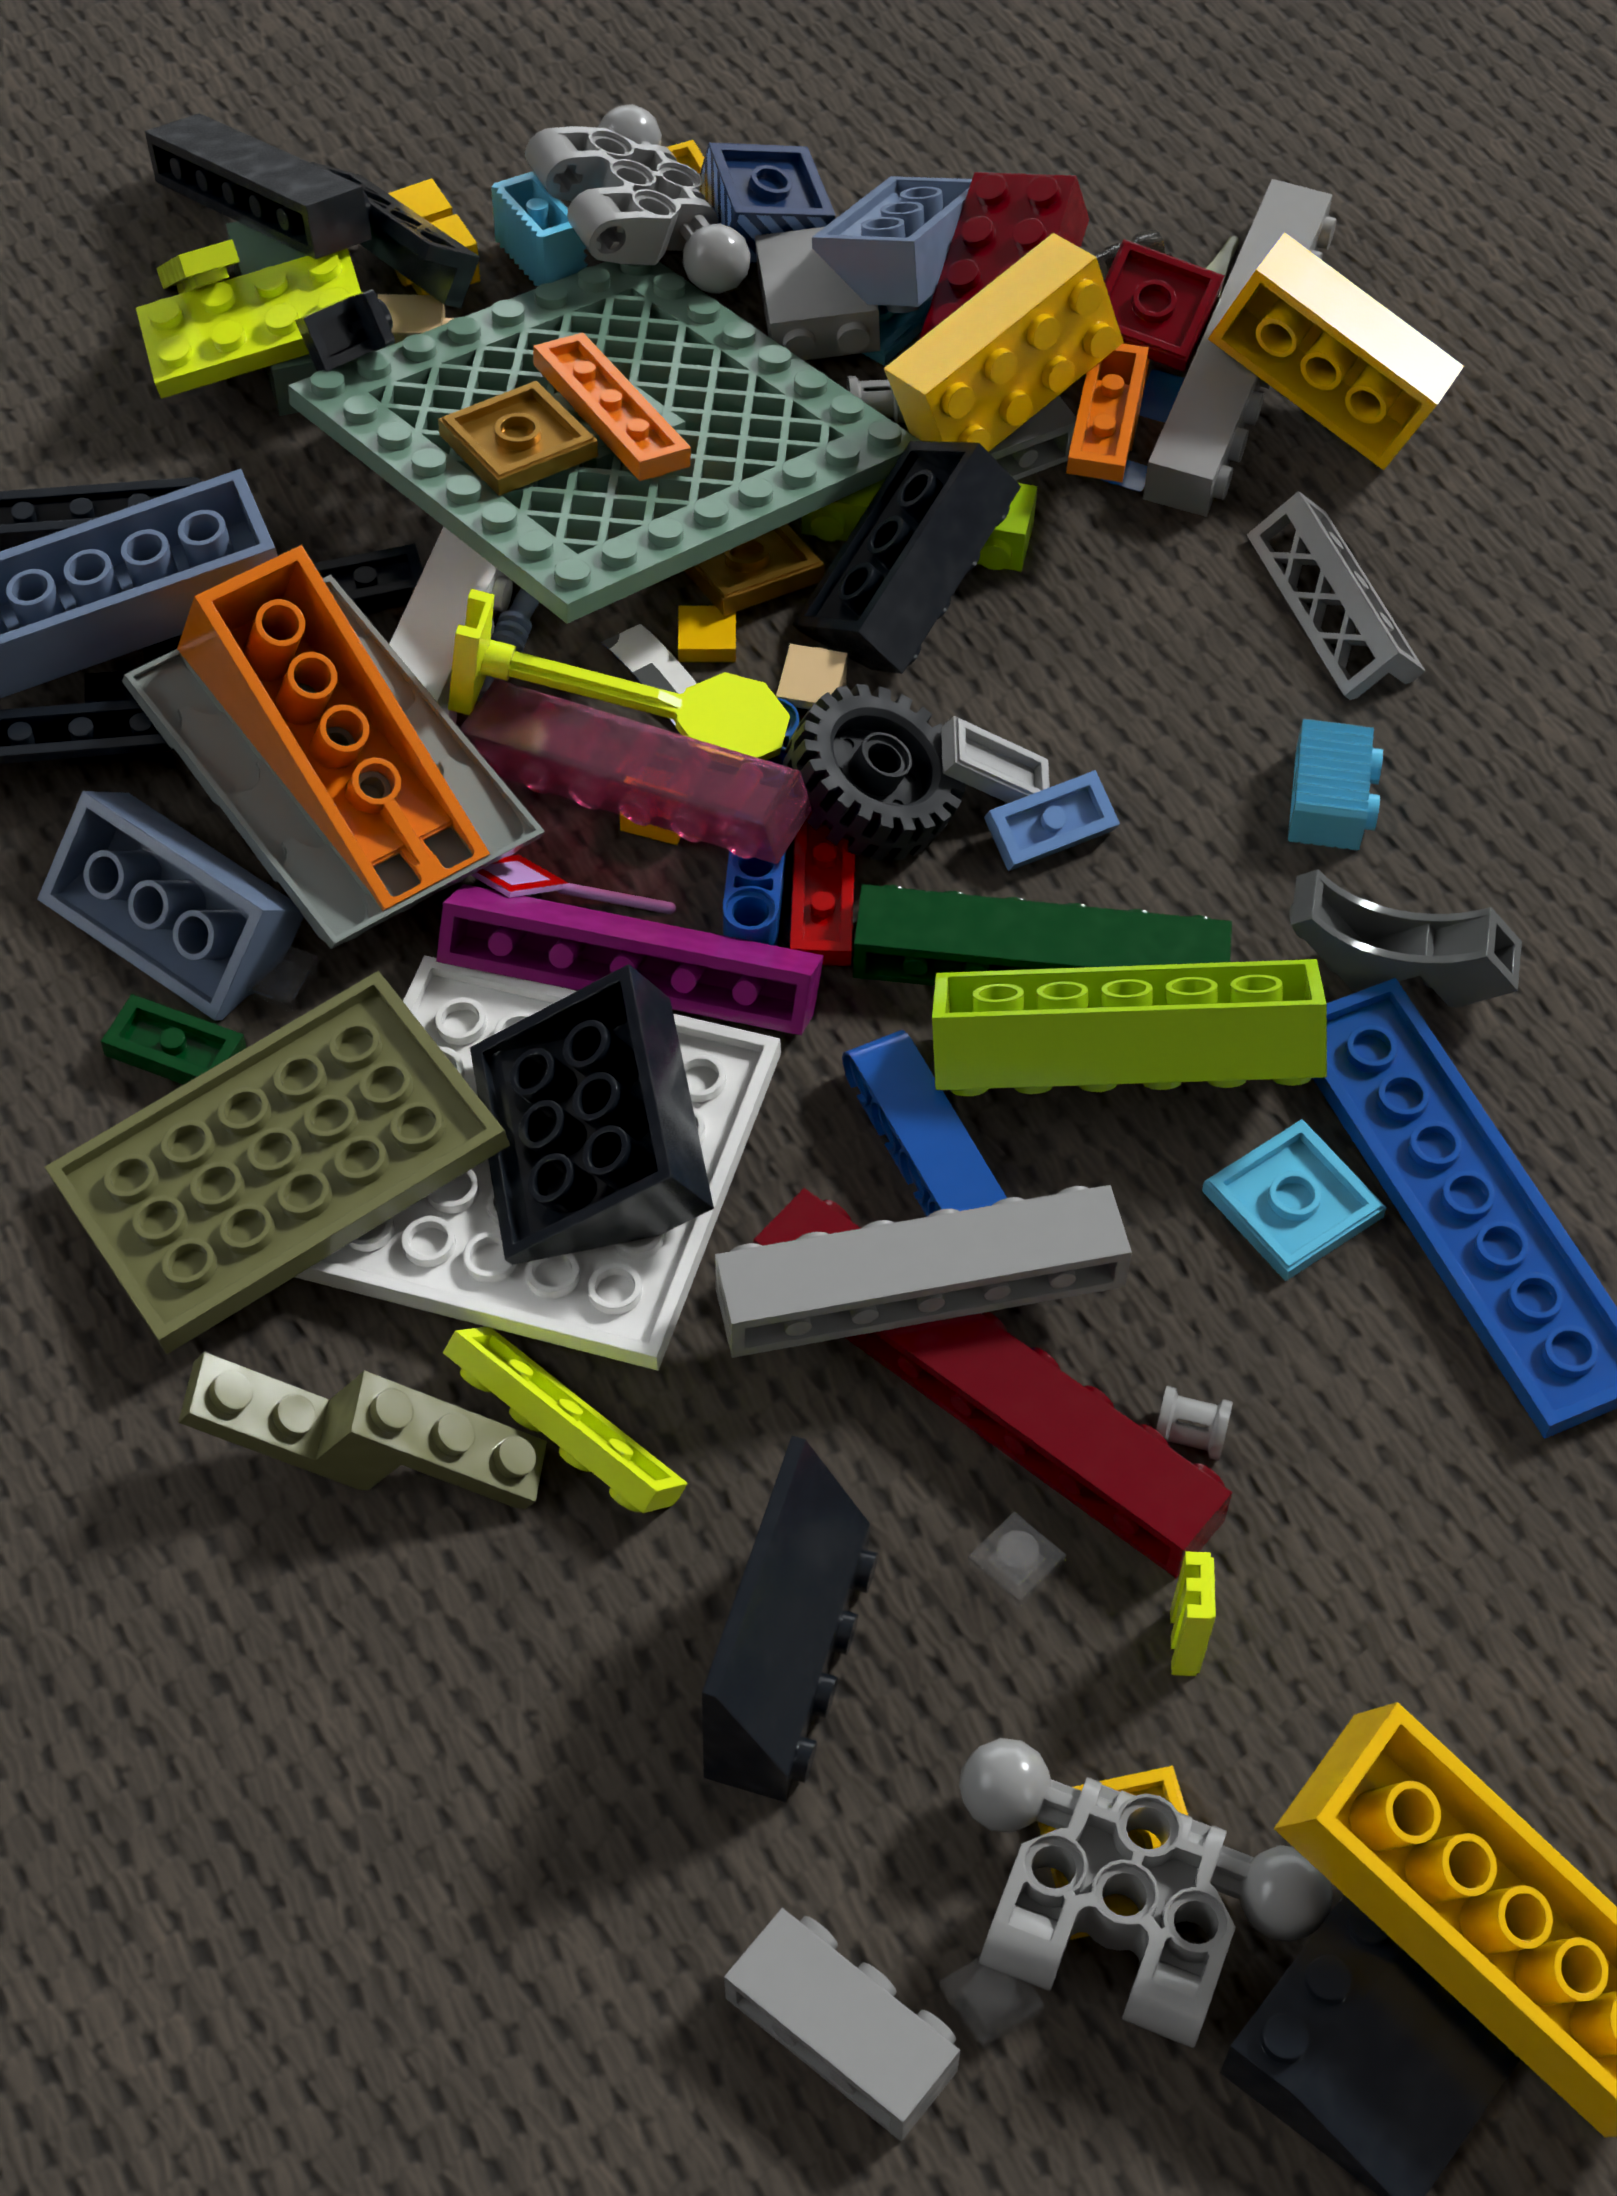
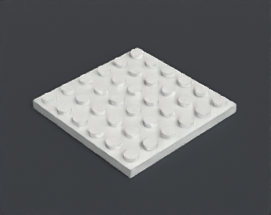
M424 955L403 1002L478 1096L470 1047L576 991L436 962V958ZM673 1014L714 1209L656 1237L512 1265L504 1258L489 1161L487 1159L295 1277L658 1371L780 1058V1038Z

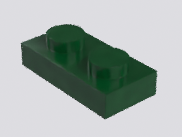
M134 994L130 995L101 1040L105 1056L183 1085L247 1048L244 1034Z

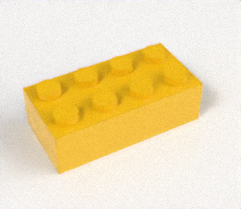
M1285 232L1257 267L1208 338L1209 341L1382 470H1385L1438 405L1464 367Z
M1052 233L888 364L884 371L910 434L920 441L980 443L990 452L1124 342L1097 258Z

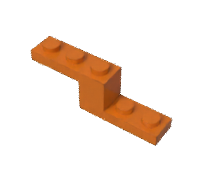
M1121 344L1086 373L1068 455L1066 474L1123 482L1129 450L1132 451L1150 364V359L1147 358L1149 347Z

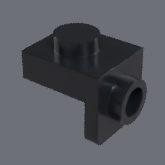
M374 290L351 295L295 320L317 371L324 370L327 372L373 350L385 348L395 343V338L391 331L393 328L391 314L385 303L377 298Z

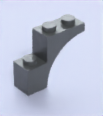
M1318 869L1297 876L1294 901L1289 911L1290 925L1296 935L1304 939L1325 961L1329 970L1336 973L1352 991L1358 992L1396 978L1399 982L1421 976L1428 988L1433 989L1449 1007L1455 1008L1518 991L1522 941L1492 907L1450 914L1408 912L1384 907L1359 898L1337 886Z

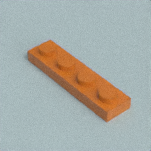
M583 332L533 346V365L560 392L579 416L599 435V438L639 481L660 477L667 473L690 467L691 447Z

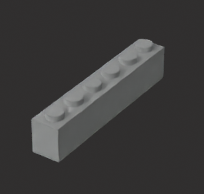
M1111 1185L1094 1188L1073 1186L1055 1195L1026 1200L1019 1197L1002 1199L992 1206L964 1211L942 1209L924 1218L895 1223L889 1220H879L871 1222L861 1229L839 1233L811 1232L793 1241L765 1246L755 1243L743 1244L729 1252L715 1254L716 1292L731 1357L733 1358L1122 1288L1126 1285L1132 1251Z

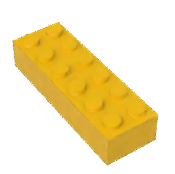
M1396 1702L1354 1714L1276 1824L1274 1830L1605 2138L1617 2137V1906L1400 1703Z

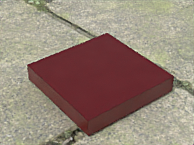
M1123 239L1104 281L1123 338V344L1149 347L1148 359L1184 372L1220 293L1225 275Z

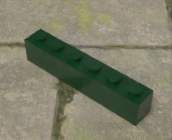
M862 884L854 942L853 978L935 986L936 973L1230 962L1232 921L1211 919L1202 915L1179 916L1149 913L1141 909L1118 910L1088 907L1080 903L1058 904L1027 901L1019 897L997 898L966 895L958 891L936 892L906 889L897 885L875 886Z

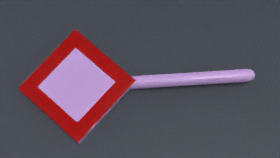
M519 854L504 857L471 875L509 898L557 891L564 895L660 913L672 914L676 911V906L672 902L568 883Z

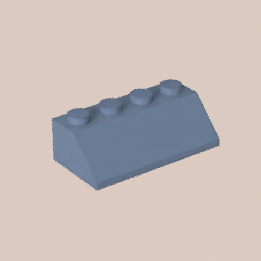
M890 176L812 236V248L867 305H887V311L892 313L915 311L935 293L972 179Z
M82 791L37 900L213 1020H223L283 964L304 917L290 898L130 793Z

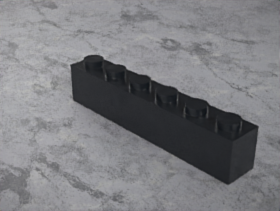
M200 113L145 131L155 182L314 259H319L372 239L368 220L371 216L370 202L363 191V186Z

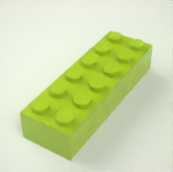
M1317 959L936 973L932 1012L936 1090H950L953 1094L959 1096H976L987 1092L991 1088H1014L1016 1091L1024 1094H1040L1051 1090L1053 1086H1079L1082 1090L1089 1092H1104L1115 1088L1117 1084L1142 1083L1150 1089L1168 1090L1180 1086L1182 1082L1208 1081L1210 1085L1215 1087L1231 1088L1243 1085L1246 1080L1273 1079L1274 1082L1281 1085L1295 1086L1308 1083L1311 1078L1327 1077V1004Z

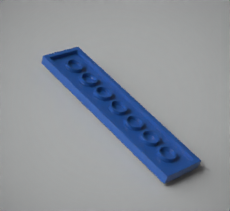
M1393 978L1326 1003L1327 1077L1313 1078V1080L1543 1438H1548L1617 1409V1306L1398 980Z

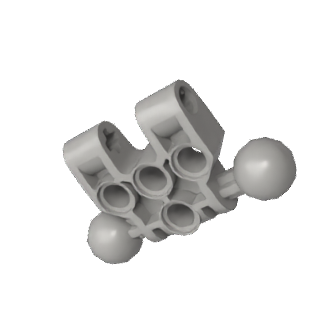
M633 104L618 106L609 110L598 127L572 126L547 128L537 132L529 140L525 149L527 163L552 197L572 201L567 213L569 223L590 254L597 260L620 264L656 265L666 253V250L683 251V265L688 279L702 291L712 294H720L737 288L748 274L751 254L745 238L732 227L718 224L715 210L700 191L703 181L701 176L689 166L677 162L673 153L667 147L661 146L662 134L657 120L644 108Z
M999 1738L978 1747L962 1767L959 1782L963 1803L971 1817L988 1830L1012 1833L1032 1825L1035 1821L1057 1829L1021 1844L988 1932L979 1964L1050 1991L1069 1939L1076 1933H1088L1095 1942L1103 1947L1118 1951L1131 1950L1139 1959V1970L1121 2020L1194 2048L1235 1930V1925L1218 1892L1239 1899L1241 1908L1251 1927L1270 1940L1293 1942L1308 1937L1318 1930L1331 1912L1333 1898L1331 1882L1294 1847L1279 1845L1252 1857L1223 1846L1227 1830L1214 1825L1211 1827L1193 1820L1192 1817L1178 1812L1171 1802L1161 1796L1152 1794L1135 1796L1123 1790L1120 1792L1101 1784L1102 1782L1087 1777L1082 1791L1054 1781L1050 1778L1049 1770L1040 1753L1020 1740ZM1136 1829L1148 1830L1156 1835L1162 1846L1155 1849L1141 1848L1132 1842L1128 1832ZM1038 1868H1055L1063 1873L1069 1884L1060 1888L1046 1887L1037 1881L1033 1872ZM1114 1894L1124 1895L1135 1903L1139 1912L1131 1916L1117 1915L1109 1910L1104 1903V1898ZM1186 1921L1196 1923L1208 1934L1209 1941L1203 1944L1189 1943L1180 1937L1175 1929V1925Z

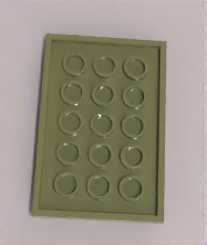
M378 970L45 1166V1169L165 1353L169 1354L507 1148L510 1144L503 1127Z

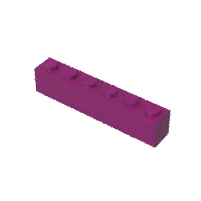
M463 884L443 902L436 962L574 990H580L629 964L670 998L673 1010L802 1035L814 1015L824 955L527 896L509 898L496 890Z

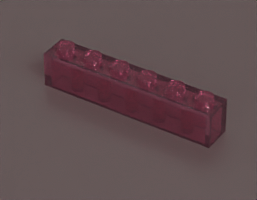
M498 679L493 681L460 727L462 733L499 777L525 784L528 788L540 794L550 792L575 800L587 809L596 810L600 808L619 815L621 814L633 823L641 826L651 824L676 832L679 836L691 842L705 841L727 848L735 855L745 859L755 857L778 864L812 811L799 770Z

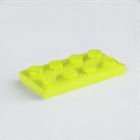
M348 248L319 259H314L310 256L301 257L136 307L154 383L161 399L309 354L295 320L346 297L361 293Z

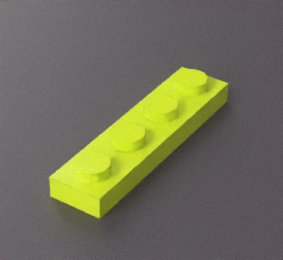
M233 239L177 255L156 269L164 289L176 285L179 294L229 278L227 267L240 261Z
M479 1327L456 1330L452 1335L443 1354L461 1367L460 1375L462 1378L479 1390L492 1392L510 1407V1416L520 1425L532 1431L542 1432L560 1447L558 1450L560 1456L567 1463L579 1470L592 1472L610 1487V1496L618 1504L634 1512L647 1513L673 1506L678 1501L688 1484L685 1480L493 1328Z

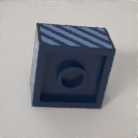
M708 143L700 171V176L703 180L700 191L715 210L718 224L732 227L745 238L751 254L750 264H757L756 235L825 227L835 220V212L808 146Z

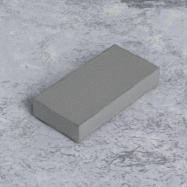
M955 716L941 727L943 774L1007 803L1050 788L1048 759Z

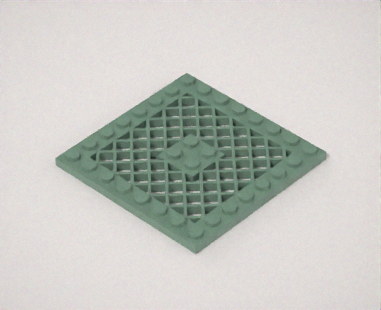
M603 262L596 266L585 267L578 273L552 283L541 284L536 289L508 300H500L488 308L465 317L454 318L447 324L421 334L410 335L403 341L375 352L364 354L327 372L324 370L317 371L308 378L288 385L289 404L567 624L886 479L909 442L920 441L897 423L882 415L859 397L844 389L824 373L806 363L787 348L768 337L752 324L730 311L717 300L711 298L660 262L656 265ZM583 332L691 447L690 467L667 473L660 477L639 481L599 438V435L579 416L560 392L533 365V346ZM537 381L598 440V457L498 496L439 435L438 419Z

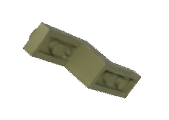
M206 1352L193 1362L178 1421L180 1424L358 1490L368 1491L399 1466L403 1465L520 1509H526L536 1502L547 1444L546 1440L365 1370L329 1400Z

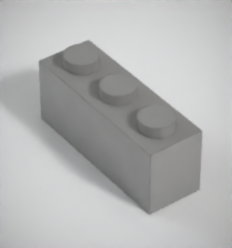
M781 1908L724 1976L726 1999L902 2142L958 2071L960 2049L953 2045L956 2041L954 2033L932 2013L921 2010L916 2015L894 1997L897 1993L894 1985L875 1967L863 1962L857 1968L835 1950L838 1947L837 1941L816 1920L804 1916L798 1921L785 1909Z

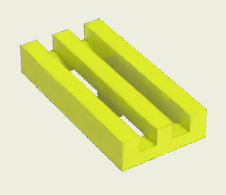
M1185 1551L1170 1609V1623H1174L1171 1633V1649H1175L1171 1661V1675L1196 1676L1197 1673H1200L1216 1618L1214 1557H1211V1552Z

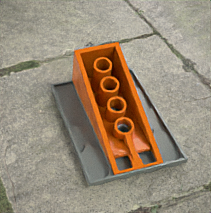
M302 545L195 595L177 649L124 674L123 684L171 749L174 748L211 800L224 811L275 883L279 882L318 937L326 942L330 949L357 938L372 927L411 909L419 902L447 887L462 882L470 875L492 863L514 854L522 847L541 838L545 832L332 575L322 579Z

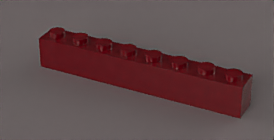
M803 1188L753 1239V1243L765 1246L793 1241L811 1232L833 1234L861 1228L851 1221L847 1212L840 1205L828 1199L822 1201L806 1188ZM990 1312L845 1337L1175 1578L1180 1574L1185 1551L1199 1552L1225 1521L1233 1492L1225 1487L1222 1479L1212 1469L1203 1464H1192L1171 1449L1166 1439L1157 1430L1145 1424L1138 1425L1114 1408L1111 1400L1102 1391L1093 1386H1083L1064 1373L1054 1358L1047 1352L1037 1347L1029 1348L1008 1333L1003 1323Z

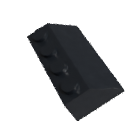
M910 441L792 625L799 632L830 649L848 653L847 658L871 670L903 674L905 669L920 654L921 644L936 620L942 617L948 610L951 597L966 573L972 570L979 561L980 551L995 527L1001 524L1007 517L1010 504L1021 486L980 443Z

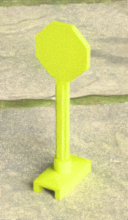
M475 589L470 590L465 626L458 624L455 633L448 710L471 716L486 676L508 681L509 677L673 719L676 722L675 728L698 759L703 762L743 771L780 755L790 715L766 683L724 672L686 688L684 693L678 694L518 652L515 645L491 639L495 595Z

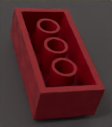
M974 172L919 340L1052 233L1081 248L1089 216L1077 175Z

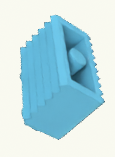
M525 173L493 184L491 189L495 242L500 243V248H505V253H508L510 258L514 259V264H519V269L524 270V275H529V280L534 281V286L555 282L578 273L588 265L584 261L587 257V254L584 252L586 246L569 223L567 218L568 208L560 199L552 197L547 192L535 173Z
M1302 719L1295 753L1288 831L1289 842L1312 843L1319 846H1336L1342 849L1359 850L1364 829L1375 831L1380 795L1370 794L1369 789L1370 784L1378 785L1383 749L1373 748L1372 746L1374 739L1373 727Z

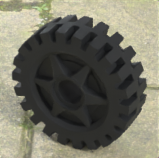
M856 684L851 692L846 685L836 688L832 694L827 692L821 696L801 720L788 742L785 750L787 755L783 760V771L789 773L785 779L788 792H798L793 800L799 812L812 811L807 823L815 831L823 825L830 829L825 838L826 840L837 846L842 838L849 841L847 852L858 856L868 847L870 859L883 860L889 853L892 860L904 859L909 852L912 856L922 852L940 834L962 802L960 799L965 793L966 784L943 774L942 723L931 727L928 721L933 714L922 707L917 713H914L910 710L912 699L901 694L895 702L891 701V690L879 686L872 695L868 685Z

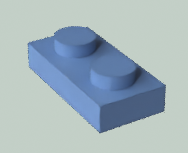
M1096 770L989 810L984 817L1008 871L1112 832L1120 825Z

